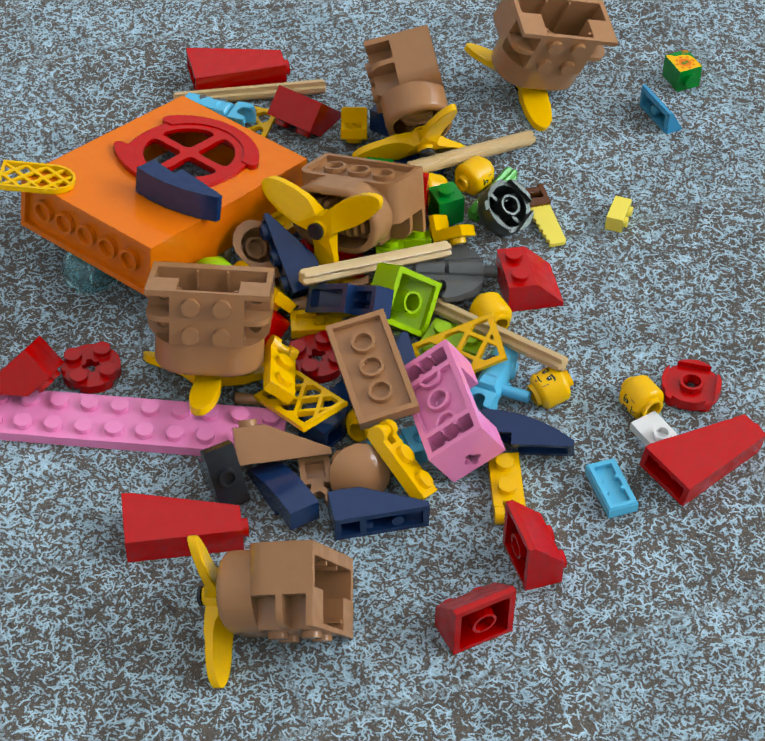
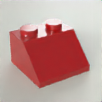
M281 85L278 86L267 114L276 118L274 123L287 129L290 124L296 126L295 132L310 138L311 134L321 137L341 118V112Z
M525 246L497 249V281L502 297L512 312L563 306L564 302L550 263Z
M41 336L37 337L0 371V394L28 397L35 390L39 393L43 392L61 374L57 369L64 361Z
M506 501L502 542L525 591L562 582L563 570L567 567V560L564 551L558 549L555 544V536L551 525H546L541 513L516 501Z
M494 582L484 587H476L469 593L457 598L446 599L435 607V627L453 655L513 631L516 589L511 585Z

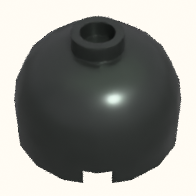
M500 179L495 181L481 193L478 200L477 213L484 227L494 234L507 236L518 233L531 223L534 216V210L531 211L529 204L532 201L530 194L524 186L515 180L505 181Z

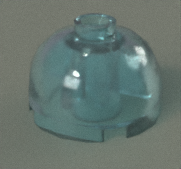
M65 252L61 266L62 277L65 285L75 288L76 292L86 294L102 292L108 289V285L113 281L114 283L117 281V279L70 252Z

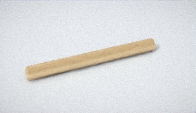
M323 79L183 91L175 92L173 100L182 95L186 96L189 92L212 98H225L227 102L274 98L279 85L304 96L325 93L326 84Z
M527 130L408 161L407 164L422 166L423 172H433L459 165L474 155L486 158L531 146L535 143L536 137L533 131Z
M440 241L299 270L298 280L303 286L375 272L378 262L406 266L451 256L452 246L447 241Z
M440 298L437 299L433 312L458 325L478 318L477 315L449 302H443ZM487 321L475 326L473 332L486 337L490 329L489 322ZM497 325L503 346L556 371L560 370L563 372L566 369V365L569 362L566 356Z

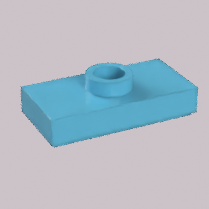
M615 458L585 465V474L608 518L638 511L639 503Z

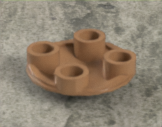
M355 443L344 447L342 450L336 451L331 458L329 481L333 491L343 488L362 487L384 492L390 481L389 467L373 445L368 443Z

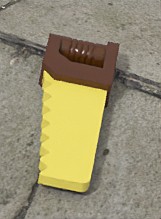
M537 184L536 187L525 188L532 199L529 203L531 211L534 210L532 222L536 223V227L539 228L542 237L546 238L545 242L549 243V247L565 245L566 238L551 208V200L543 184Z

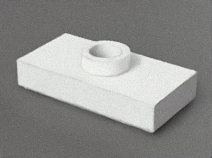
M656 411L630 424V430L645 446L678 435Z

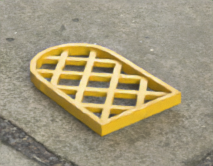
M3 160L0 170V190L38 194H62L73 189L76 184L75 173L65 166L56 164ZM26 168L30 172L23 174L20 172V170ZM47 170L51 174L43 176L40 172ZM15 173L18 176L15 178H10L8 175ZM65 173L69 176L64 178L60 174ZM32 175H36V176L39 177V178H38V179H35V180H31V179L28 178V177H30V176H32ZM53 177H56V178H58L59 180H58V181H55V182H51L49 179H50V178H53ZM23 179L27 183L20 185L17 181ZM44 181L48 185L40 187L37 183ZM62 183L66 184V186H63V187H58V186H57V185H60V184H62Z

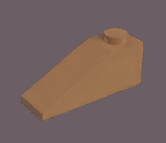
M257 419L238 421V427L232 428L234 448L240 466L332 454L331 447L265 424H257Z

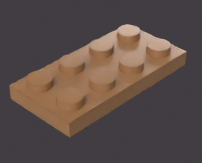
M384 309L325 326L360 430L373 427L386 419L396 420L420 412L417 398Z

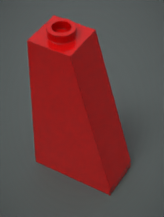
M186 48L187 68L194 90L287 82L286 75H290L288 59L284 60L281 50Z
M745 414L651 443L645 447L639 465L680 505L684 506L757 454L765 440V432Z
M121 493L127 563L192 556L187 541L188 535H198L209 554L244 550L243 537H249L248 518H241L240 505L136 493Z

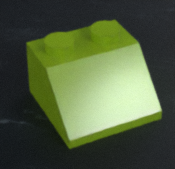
M378 262L371 285L394 290L390 319H387L390 328L422 338L429 328L442 283L401 265Z

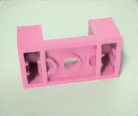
M444 339L404 365L420 408V412L412 414L426 455L428 460L450 480L456 482L506 451L497 427L478 410L470 391L471 388L479 384L471 363L447 339Z

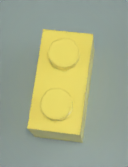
M615 196L606 216L605 229L622 233L623 228H627L629 223L628 216H632L634 207H631L632 199Z

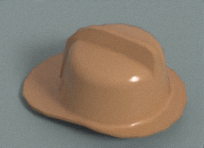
M248 220L237 226L233 233L232 244L240 260L251 267L274 268L269 259L268 252L271 249L268 241H263L259 232L261 221ZM275 267V278L281 277L278 268Z

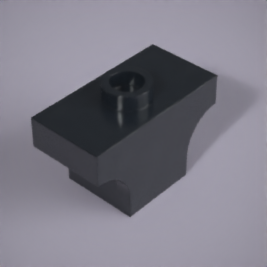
M227 440L201 450V458L197 460L206 488L213 495L215 502L240 505L250 501L233 442Z

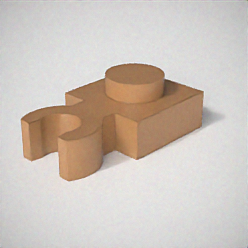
M329 454L298 458L300 479L316 498H324L326 507H328L327 492L329 490L327 488L331 487L329 481Z

